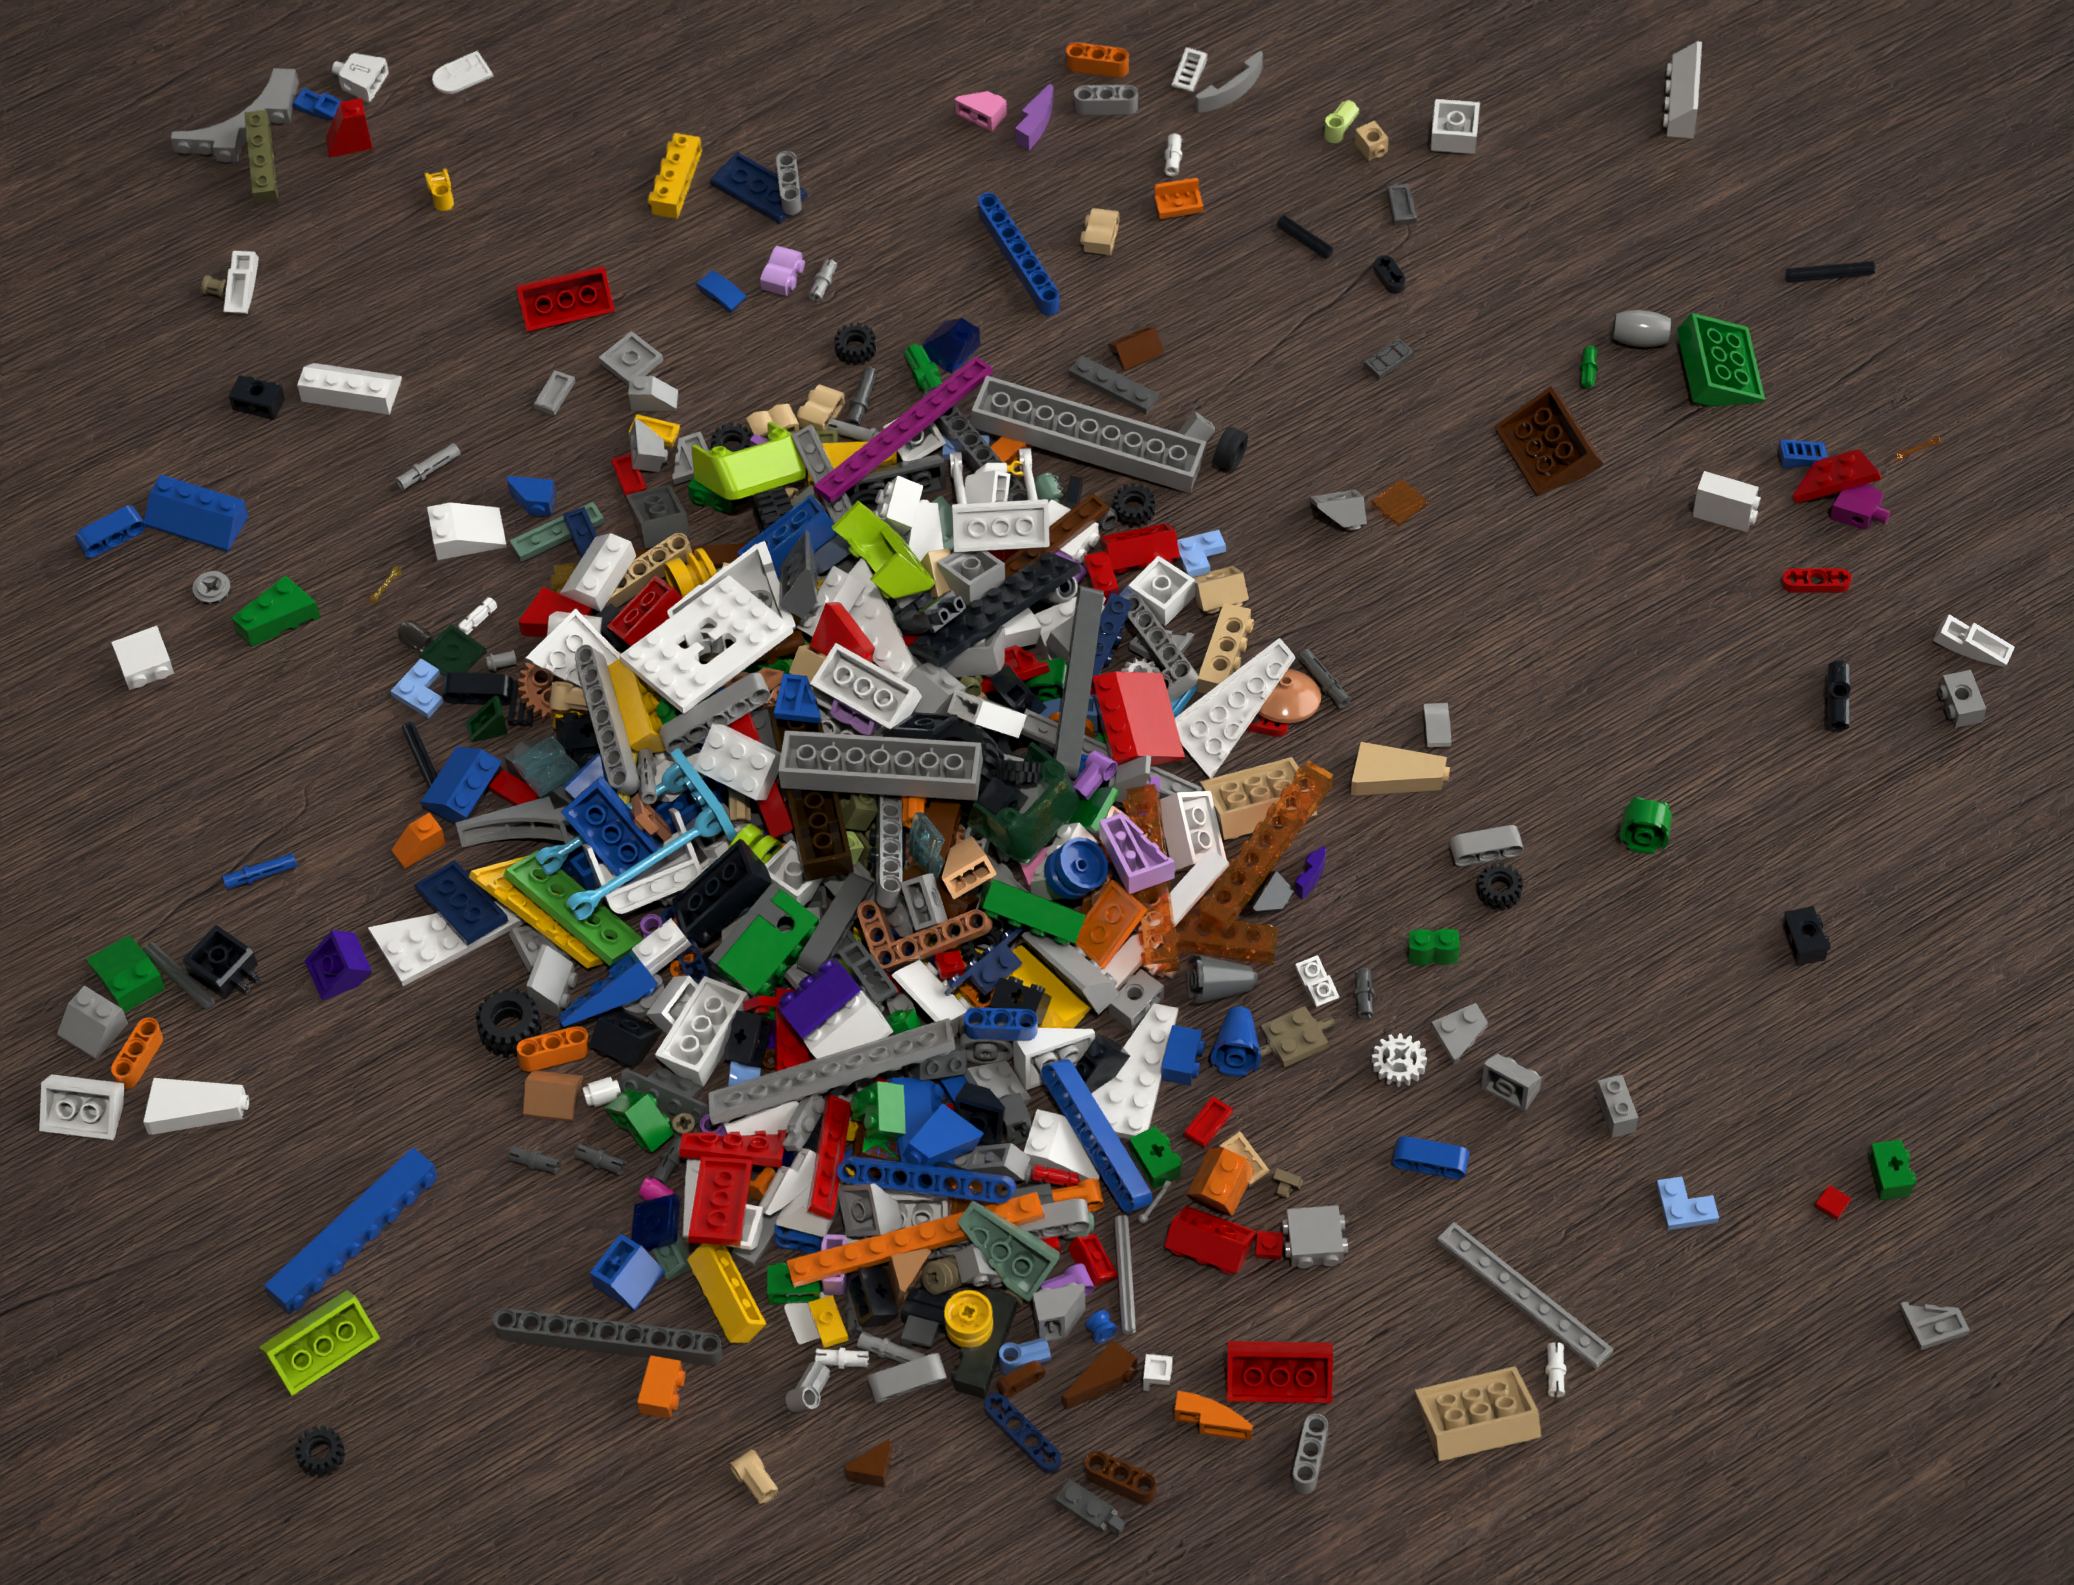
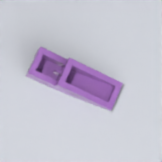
M1049 84L1022 110V122L1015 127L1016 143L1027 150H1030L1038 142L1049 123L1053 108V85Z

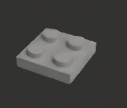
M632 331L598 357L601 365L628 386L630 376H646L664 361L662 354Z
M1007 1060L967 1068L966 1074H964L969 1083L991 1089L998 1099L1007 1094L1020 1092L1025 1105H1028L1031 1100L1030 1095Z

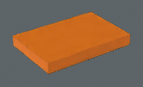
M1111 880L1086 915L1074 944L1079 946L1090 959L1096 961L1102 969H1105L1148 909L1131 894H1128L1127 890L1117 881Z

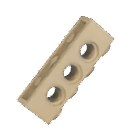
M1223 603L1198 676L1197 692L1207 694L1240 668L1241 657L1239 656L1241 652H1245L1248 642L1246 635L1252 632L1254 626V619H1251V609Z

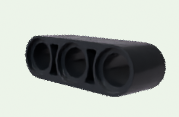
M450 672L445 675L442 698L444 701L452 704L485 705L494 696H499L501 706H505L511 701L514 680L504 674Z

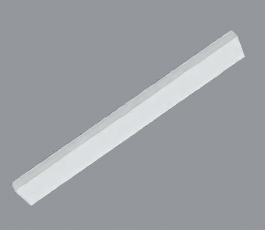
M1209 848L1139 927V933L1131 936L1115 954L1107 967L1100 971L1104 975L1108 972L1116 980L1117 984L1115 987L1117 990L1125 984L1126 980L1134 974L1229 867L1230 864L1227 860Z

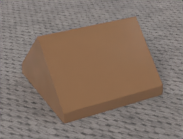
M539 1070L532 1071L525 1080L523 1115L526 1117L573 1122L583 1076Z
M929 1249L891 1255L886 1272L890 1280L894 1300L897 1304V1310H899L907 1298L910 1287H914L923 1273L931 1253Z

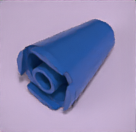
M1242 1006L1233 1007L1228 1010L1211 1051V1063L1213 1066L1214 1064L1218 1066L1219 1071L1223 1074L1245 1076L1250 1070L1254 1069L1255 1072L1261 1064V1052L1252 1013L1249 1009Z

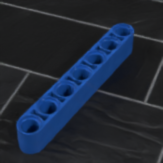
M983 193L978 198L979 218L1039 311L1046 316L1055 315L1059 311L1058 289L998 197L993 193Z
M1062 1059L1045 1064L1041 1071L1044 1083L1121 1209L1126 1213H1130L1150 1206L1153 1199L1151 1190L1073 1063L1069 1059Z
M850 1156L842 1161L837 1168L839 1179L846 1183H875L881 1188L986 1202L1005 1203L1016 1191L1014 1180L1008 1176L875 1158ZM846 1164L855 1166L856 1175H850L846 1171ZM872 1167L880 1169L881 1178L877 1179L872 1176ZM897 1170H901L906 1174V1182H901L897 1179ZM928 1174L932 1178V1185L924 1184L921 1180V1175ZM947 1177H952L957 1181V1188L953 1189L947 1185ZM973 1180H977L982 1184V1192H977L972 1188ZM1004 1184L1007 1186L1008 1195H1001L997 1190V1185Z

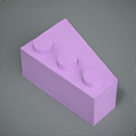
M1124 813L1100 820L1099 837L1128 894L1175 878V861L1171 857L1165 856L1155 842H1150L1143 835V831Z

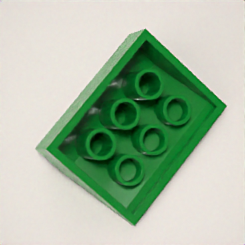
M1691 313L1677 328L1693 402L1708 406L1763 402L1765 396L1749 328Z
M993 878L983 882L980 907L985 909L984 913L996 919H998L999 915L1009 918L1007 921L1009 924L1020 928L1022 924H1026L1032 927L1031 932L1041 936H1045L1046 932L1055 935L1054 941L1068 945L1069 941L1076 943L1086 917L1085 914Z

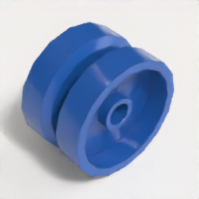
M1076 837L1064 843L1047 857L1044 865L1045 878L1049 887L1057 895L1064 899L1075 900L1084 897L1105 881L1108 873V860L1104 851L1097 843L1088 838Z

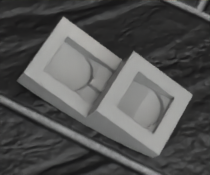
M1448 703L1424 704L1423 712L1427 747L1451 746Z

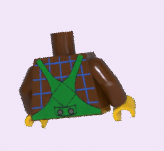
M849 1121L846 1140L854 1141L852 1156L901 1162L898 1139L888 1141L866 1138L864 1121L860 1126L855 1121ZM850 1165V1167H853L854 1170H850L848 1167H846V1171L850 1175H856V1168L854 1165ZM877 1167L871 1168L872 1176H882L880 1169ZM840 1179V1181H839V1183H843V1185H850V1184H851V1183L843 1182L841 1179Z

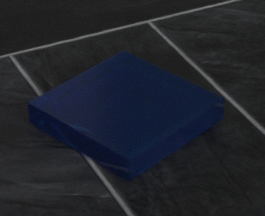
M674 1193L634 1204L631 1240L642 1246L646 1251L677 1243L681 1197Z

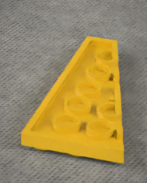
M527 856L470 872L469 878L583 966L591 968L606 963L503 876L506 868Z

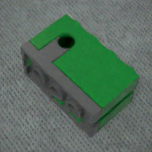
M772 883L709 957L712 972L731 987L747 992L749 999L757 996L772 997L774 994L772 990L778 983L782 985L786 981L785 973L798 962L801 952L820 923L819 918ZM786 929H791L790 932H782Z

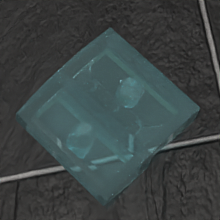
M552 735L511 760L519 774L540 798L571 779L580 770L579 766L566 754L564 747Z
M915 812L909 834L910 854L924 873H933L935 881H937L945 862L939 855L945 839L924 813Z

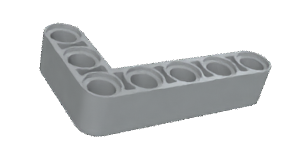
M1129 594L1125 599L1132 601V606L1127 616L1166 667L1161 673L1163 674L1165 685L1168 686L1167 692L1170 703H1172L1197 683L1198 674L1141 597L1137 594Z

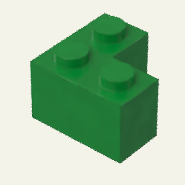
M877 1081L852 1095L850 1103L852 1119L864 1121L866 1138L894 1141L906 1134L904 1085Z
M626 1089L605 1107L615 1124L619 1128L629 1130L642 1150L653 1152L674 1134L670 1127L672 1125L670 1119L664 1113H660L656 1107L658 1102L650 1093Z

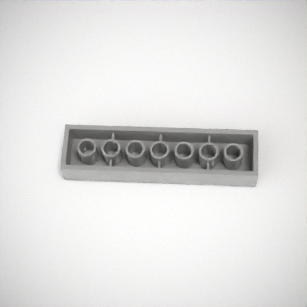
M785 731L778 773L781 788L977 800L983 762L981 743Z

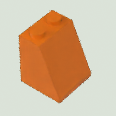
M1209 1148L1186 1194L1233 1216L1255 1170L1247 1158L1226 1148Z

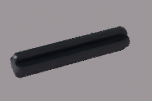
M1282 215L1278 219V227L1323 257L1329 258L1333 254L1334 248L1286 215Z

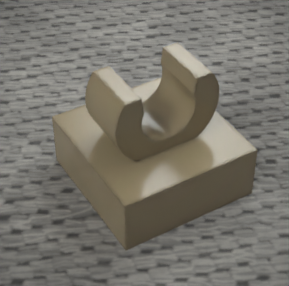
M1278 1168L1273 1177L1276 1182L1280 1183L1277 1190L1278 1196L1287 1199L1291 1189L1300 1190L1303 1179L1300 1176Z

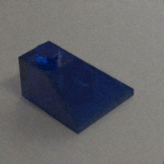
M963 318L947 320L921 345L930 361L952 374L981 346L980 329Z

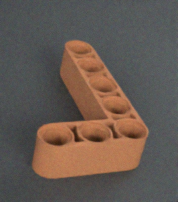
M867 900L862 902L857 910L870 952L882 969L888 972L896 971L918 960L926 959L983 936L992 929V919L990 916L980 910H971L895 941L882 906ZM874 907L876 910L875 916L868 919L867 911ZM982 916V926L975 928V919ZM955 926H960V934L952 938V929ZM883 930V939L876 942L875 934ZM936 935L937 943L930 947L928 945L929 938ZM914 944L915 950L913 954L907 956L905 952L907 946ZM891 953V962L887 965H884L883 957L886 954Z

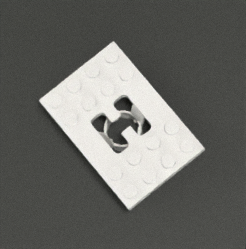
M728 575L619 656L620 661L685 714L791 635L793 627ZM706 624L714 625L716 628L707 633L710 638L703 639L700 628ZM731 639L735 643L726 648L725 640ZM684 640L686 641V644L688 646L687 649H683L679 646V644ZM713 651V653L719 654L707 664H701L699 661V656Z

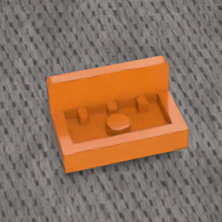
M1198 178L1163 182L1154 185V200L1159 219L1203 212Z

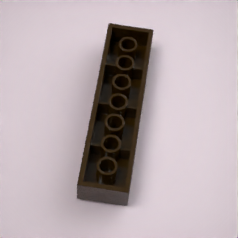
M775 706L768 707L776 749L780 753L782 752L785 731L824 733L822 721L821 723L775 719ZM785 788L805 882L854 872L838 792Z

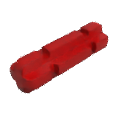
M1034 1165L1030 1172L1033 1180L1042 1181L1044 1179V1182L1062 1186L1065 1183L1067 1187L1077 1186L1080 1181L1078 1173L1068 1171L1067 1174L1065 1170L1050 1167L1045 1169L1044 1166Z

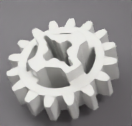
M1399 1033L1398 1038L1394 1039L1390 1034L1388 1041L1381 1039L1380 1046L1374 1047V1054L1372 1055L1373 1071L1379 1072L1378 1078L1380 1080L1386 1077L1388 1085L1395 1081L1397 1087H1400L1401 1082H1405L1409 1086L1411 1079L1418 1081L1419 1074L1425 1073V1066L1427 1065L1425 1048L1420 1049V1041L1412 1043V1036L1410 1035L1407 1039H1403L1402 1033ZM1384 1055L1386 1056V1063H1385V1064H1384V1062H1383V1056H1384ZM1413 1057H1415V1059H1416V1064H1415V1065H1413V1060H1412Z

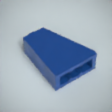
M942 1103L908 1143L903 1156L912 1164L933 1166L937 1162H945L974 1150L983 1132Z

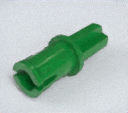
M1586 346L1583 349V362L1580 364V370L1582 371L1581 385L1585 389L1593 388L1595 385V372L1598 370V365L1596 364L1598 350L1594 346Z

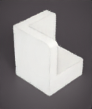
M1146 1354L1143 1391H1149V1383L1170 1385L1172 1357Z

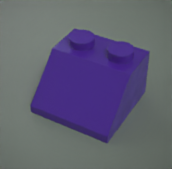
M331 930L305 959L317 991L323 1000L358 987L372 972L356 934L353 932Z

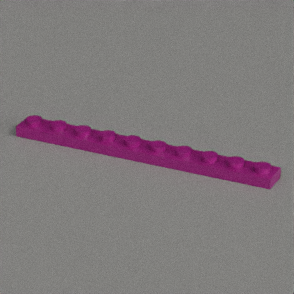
M974 357L814 485V492L828 502H834L985 380L986 375L991 376L993 368L978 357Z

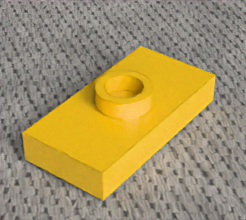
M833 1295L808 1302V1307L823 1348L849 1341Z

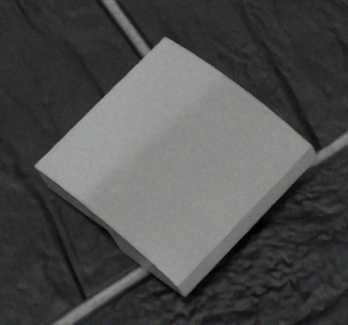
M533 926L512 928L509 933L528 972H532L542 944L549 946L568 960L573 958Z

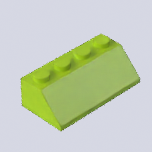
M346 1290L268 1340L259 1348L272 1370L290 1395L293 1396L379 1340L380 1337L356 1296Z

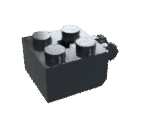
M217 925L183 958L187 973L223 999L234 989L246 995L250 988L246 983L242 982L245 977L256 984L261 979L253 971L258 965L254 952L247 945Z

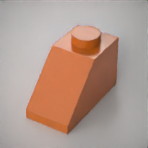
M429 812L407 826L391 851L405 869L446 845L443 830Z

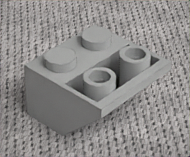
M1069 1283L1061 1288H1044L1033 1293L1034 1319L1039 1339L1045 1338L1047 1342L1066 1339L1086 1311L1084 1283Z

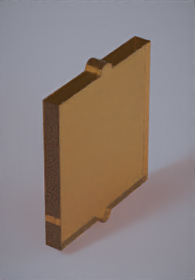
M1401 478L1372 500V504L1383 512L1384 517L1390 518L1395 524L1400 526L1428 504V500L1417 492V488H1412Z

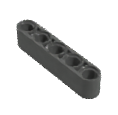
M853 872L848 875L801 952L797 962L798 968L814 975L819 970L818 967L822 962L827 959H833L858 918V906L870 898L875 885L873 881Z

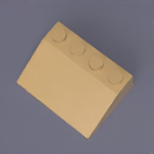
M1292 757L1200 781L1203 791H1211L1220 833L1224 840L1236 839L1241 835L1258 833L1263 829L1284 826L1286 823L1306 820L1311 816L1317 815L1314 790Z
M1516 1366L1415 1390L1432 1447L1439 1461L1476 1454L1481 1451L1501 1448L1506 1445L1526 1442L1541 1437L1539 1412Z

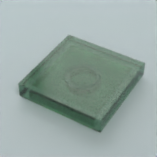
M450 624L419 654V657L439 669L440 674L445 676L450 672L466 673L487 653L486 647Z

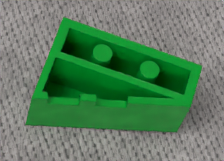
M285 575L232 617L236 634L253 647L279 636L281 631L291 627L296 629L300 627L299 624L310 619L315 621L321 617L316 601Z

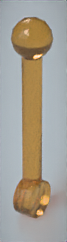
M1934 436L1932 440L1906 451L1899 450L1897 458L1904 460L1908 454L1932 444L1937 445L1941 442V437Z

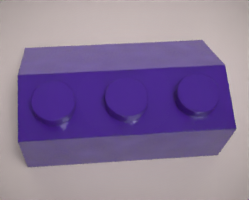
M835 957L832 960L827 959L822 962L818 967L819 970L814 975L804 977L799 982V987L796 990L785 993L779 1000L780 1003L777 1005L779 1010L802 1038L806 1037L861 991L852 976Z

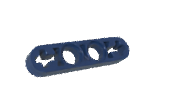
M675 907L665 908L661 913L662 923L667 922L670 916H674L677 921V927L683 933ZM688 937L687 939L692 945L679 954L677 959L684 975L690 976L699 985L704 976L710 977L695 940ZM688 953L696 955L695 960L691 962L684 961L683 957ZM696 968L702 977L700 980H697L694 976L693 970Z
M998 1393L989 1395L984 1403L987 1417L1042 1472L1051 1474L1058 1471L1061 1467V1454L1058 1449L1005 1396ZM1001 1403V1411L1005 1414L1003 1418L1002 1413L998 1409L992 1410L991 1404L999 1405ZM1011 1419H1017L1021 1422V1426L1017 1430L1009 1429L1006 1424ZM1028 1437H1035L1039 1440V1444L1034 1448H1029L1024 1444V1441ZM1043 1448H1044V1454H1045L1048 1458L1054 1457V1463H1053V1464H1052L1051 1462H1047V1463L1045 1464V1457H1044V1455L1041 1453V1451L1043 1450Z

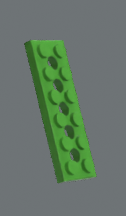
M539 850L506 868L503 875L506 879L609 966L618 962L632 951L633 947L644 940L600 902L590 916L583 920H578L573 914L574 910L568 905L567 900L573 894L585 892L586 890L561 869L553 874L546 875L541 867L550 863L551 860L547 859L543 864H540L535 858ZM586 902L579 904L576 908L580 909Z

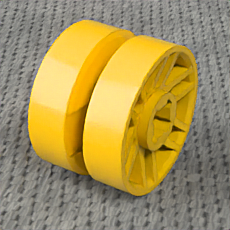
M971 1290L958 1292L948 1300L944 1315L946 1332L950 1340L964 1348H974L984 1344L990 1338L993 1331L992 1307L989 1300L983 1294Z

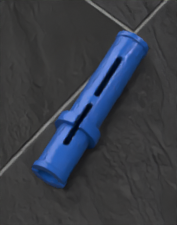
M292 852L250 867L248 865L242 866L243 869L222 875L226 889L229 890L248 883V885L253 884L255 880L285 870L297 868V863Z

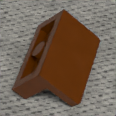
M1147 326L1108 343L1110 351L1118 354L1122 368L1125 370L1164 353L1156 327Z

